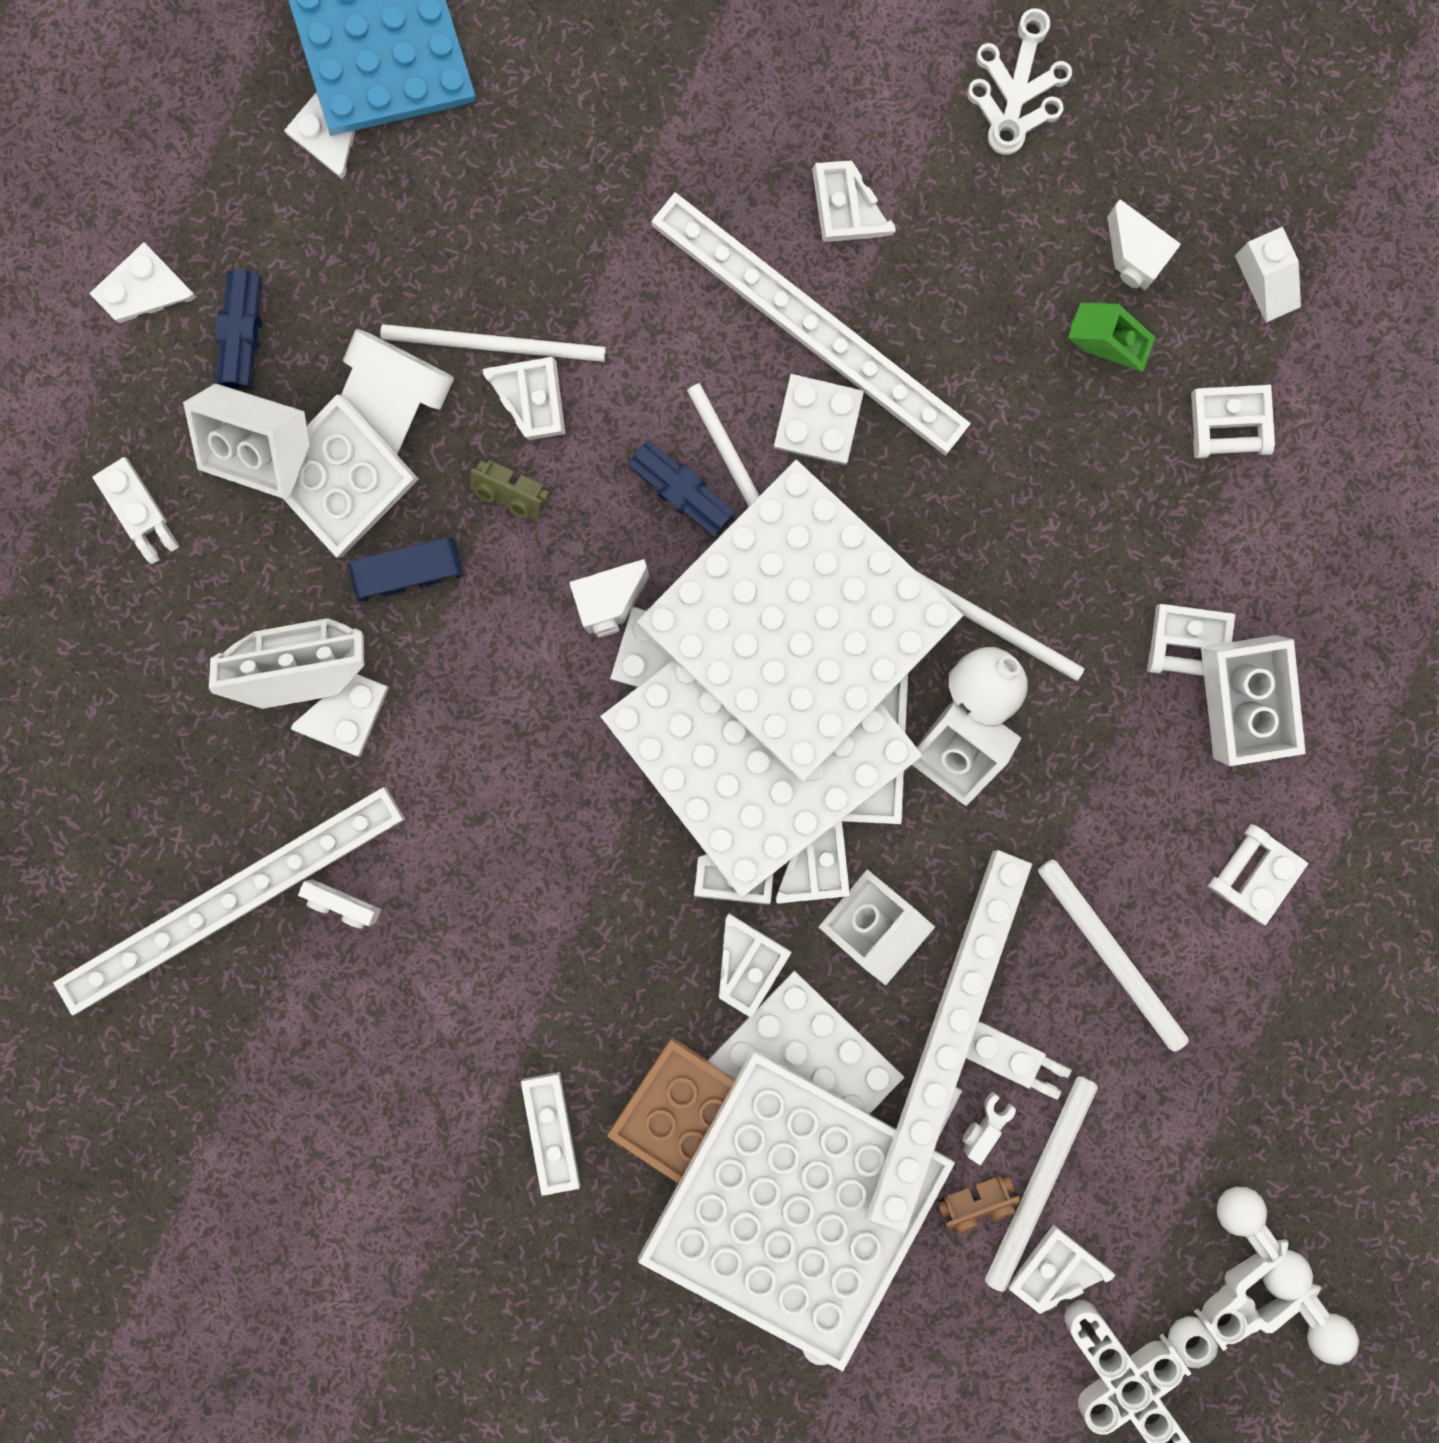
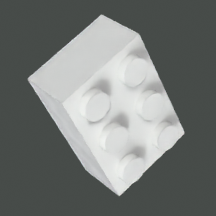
M1272 635L1201 647L1213 759L1228 766H1235L1306 754L1294 639Z

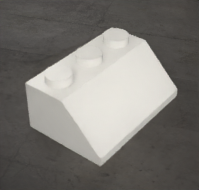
M213 384L183 402L198 470L283 499L291 495L310 446L304 411L219 384Z

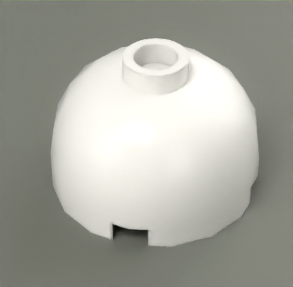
M984 647L970 652L958 661L949 673L948 686L955 703L958 706L963 703L971 711L967 715L968 717L984 725H1000L1013 716L1021 707L1026 698L1028 679L1023 667L1007 651L997 647Z

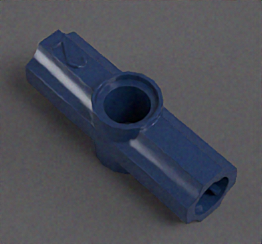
M233 269L232 271H227L223 311L217 314L215 322V337L219 345L216 383L228 388L244 390L251 389L255 349H258L261 344L257 342L258 328H262V320L259 315L262 277L247 270Z
M650 440L641 445L628 463L633 472H636L645 482H648L658 491L657 494L664 501L666 499L669 500L677 508L676 511L678 513H685L713 538H716L735 515V511L706 488V483L695 472L684 464L678 465Z

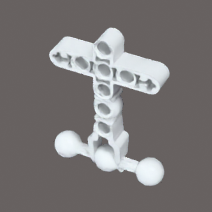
M1237 1186L1225 1190L1218 1199L1217 1216L1223 1228L1231 1234L1246 1237L1258 1254H1254L1228 1270L1224 1277L1226 1285L1204 1304L1201 1312L1199 1309L1194 1311L1198 1317L1186 1316L1178 1319L1170 1328L1168 1338L1162 1333L1159 1336L1161 1341L1150 1342L1129 1356L1100 1313L1090 1302L1079 1300L1067 1307L1064 1314L1066 1326L1075 1342L1101 1377L1084 1389L1078 1399L1080 1412L1087 1426L1093 1432L1109 1434L1131 1419L1147 1443H1165L1170 1438L1173 1443H1191L1160 1398L1174 1389L1182 1381L1184 1374L1187 1376L1191 1375L1187 1367L1201 1368L1209 1365L1217 1355L1218 1346L1225 1351L1227 1344H1235L1260 1329L1265 1333H1273L1298 1312H1300L1309 1325L1307 1334L1308 1344L1312 1353L1319 1360L1329 1364L1342 1365L1350 1362L1357 1354L1359 1338L1354 1325L1347 1318L1328 1313L1317 1297L1321 1287L1312 1284L1313 1273L1308 1261L1301 1254L1288 1250V1241L1286 1239L1277 1241L1265 1225L1267 1218L1266 1205L1262 1197L1255 1190ZM1263 1278L1267 1290L1278 1298L1255 1310L1254 1301L1249 1296H1246L1245 1293L1247 1289ZM1231 1314V1319L1226 1325L1217 1326V1322L1222 1315ZM1083 1319H1086L1091 1324L1096 1333L1091 1338L1079 1323ZM1200 1336L1199 1343L1195 1347H1185L1191 1337ZM1107 1349L1115 1350L1114 1356L1107 1361L1099 1360L1103 1351ZM1169 1359L1168 1365L1164 1369L1154 1370V1366L1159 1360ZM1130 1381L1138 1382L1133 1391L1122 1392L1126 1383ZM1106 1404V1408L1102 1413L1096 1415L1090 1413L1095 1405ZM1160 1414L1159 1419L1155 1423H1145L1150 1415Z

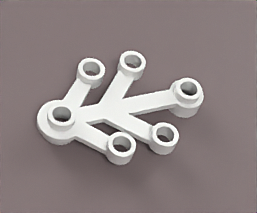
M1030 9L1021 17L1018 25V35L1022 39L1013 79L1000 60L999 49L994 44H983L978 49V55H976L977 64L981 68L988 70L1007 101L1003 114L991 97V87L986 80L976 79L969 85L967 91L968 99L972 103L978 104L990 123L988 142L991 148L999 154L1010 155L1017 152L1022 147L1027 132L1046 121L1054 122L1058 120L1063 112L1062 101L1057 97H1048L1042 102L1040 108L1019 119L1023 104L1054 86L1061 87L1066 85L1072 76L1071 66L1067 62L1057 61L1051 66L1049 71L1028 83L1037 44L1045 39L1050 28L1049 16L1041 9ZM1030 24L1036 25L1039 33H1029L1026 27ZM984 51L992 52L994 60L985 61L981 53ZM1063 69L1067 77L1064 79L1056 78L1054 70ZM980 86L984 88L986 94L983 97H977L973 94L972 89ZM1048 104L1055 105L1058 113L1054 115L1048 114L1045 111V106ZM1002 131L1011 132L1013 140L1009 142L1002 140L1000 133Z

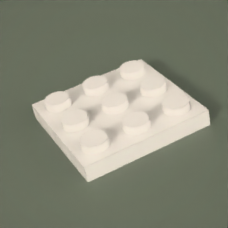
M337 394L307 425L310 446L292 493L288 498L284 499L336 558L343 557L419 480L346 398Z

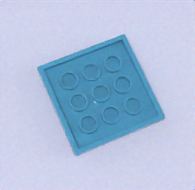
M288 0L330 136L451 109L475 101L474 89L446 0Z

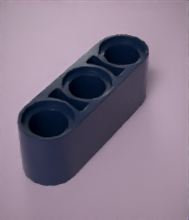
M454 538L425 542L360 558L348 563L358 602L369 601V596L381 593L385 597L405 592L406 587L418 584L419 588L442 583L441 579L455 576L456 579L463 577Z

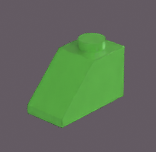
M1080 303L1068 336L1084 352L1141 372L1144 371L1155 340V336L1119 304Z

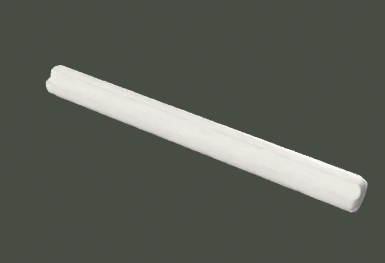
M1049 860L1038 869V873L1167 1047L1174 1052L1182 1049L1189 1040L1058 862Z
M1079 1076L1076 1078L987 1273L985 1282L997 1291L1004 1292L1007 1289L1096 1094L1098 1085L1085 1077Z

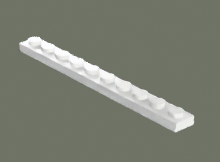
M674 192L651 221L652 227L855 386L863 390L864 393L945 456L971 424L676 192Z
M383 787L53 982L71 1015L78 1014L404 821L405 818L387 787Z
M994 850L989 860L866 1218L872 1222L905 1234L1032 866L1029 862L999 850Z

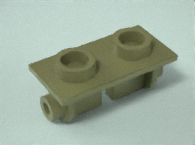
M481 460L476 470L472 468L470 490L474 491L477 497L486 502L496 501L507 506L518 517H530L538 521L541 504L545 505L550 495V491L545 490L544 484L520 475L516 484L513 485L510 481L514 476V471L492 460L488 462Z

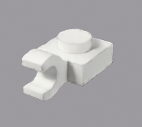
M994 1092L990 1093L984 1102L986 1118H983L979 1125L976 1122L972 1123L962 1139V1142L965 1143L963 1151L967 1157L979 1165L982 1164L1001 1136L1000 1130L1014 1117L1016 1108L1009 1103L1003 1112H994V1105L999 1099L998 1095Z

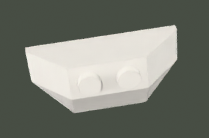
M329 618L254 631L233 644L223 654L218 653L210 658L209 689L213 694L262 709L336 696L364 666V635L358 629H351L345 624Z

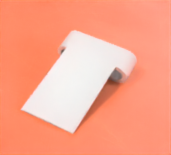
M356 329L343 358V362L353 368L341 395L346 398L388 446L398 454L420 402L440 410L454 377L368 332Z

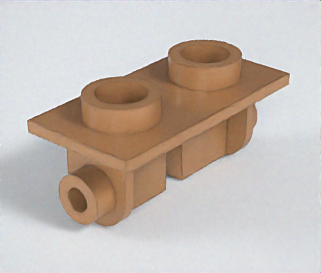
M997 1176L977 1184L976 1189L980 1200L975 1202L969 1188L944 1196V1201L937 1204L943 1218L951 1217L952 1221L946 1223L947 1231L956 1229L957 1234H963L978 1228L977 1220L992 1215L993 1220L997 1221L1015 1213L1013 1207L1019 1205L1020 1199L1019 1196L1010 1199L1009 1193L1015 1191L1010 1177L1002 1179L1001 1176Z

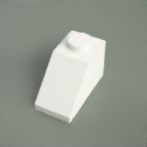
M1119 200L1107 217L1115 269L1121 272L1120 278L1132 288H1139L1140 286L1146 290L1181 244L1122 200Z
M1283 227L1247 242L1235 255V258L1265 322L1267 323L1300 308L1299 261Z

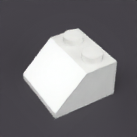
M644 559L569 582L582 625L589 634H597V637L600 638L619 632L618 625L626 622L632 607H634L650 577Z
M953 700L916 746L923 756L912 765L967 806L1008 764L1021 737L1002 723L1000 725H984L972 720L967 716L971 711L963 703L958 706Z
M866 870L849 890L850 896L843 897L819 928L865 970L884 985H887L935 926L875 875Z

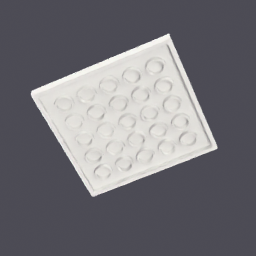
M795 460L636 622L799 780L804 782L963 617V614L800 462Z
M672 660L600 716L741 898L923 756L880 702L821 765L802 782L675 660Z
M752 1050L638 1256V1262L831 1366L844 1371L955 1162L934 1150L906 1234L868 1220L866 1215L896 1128Z

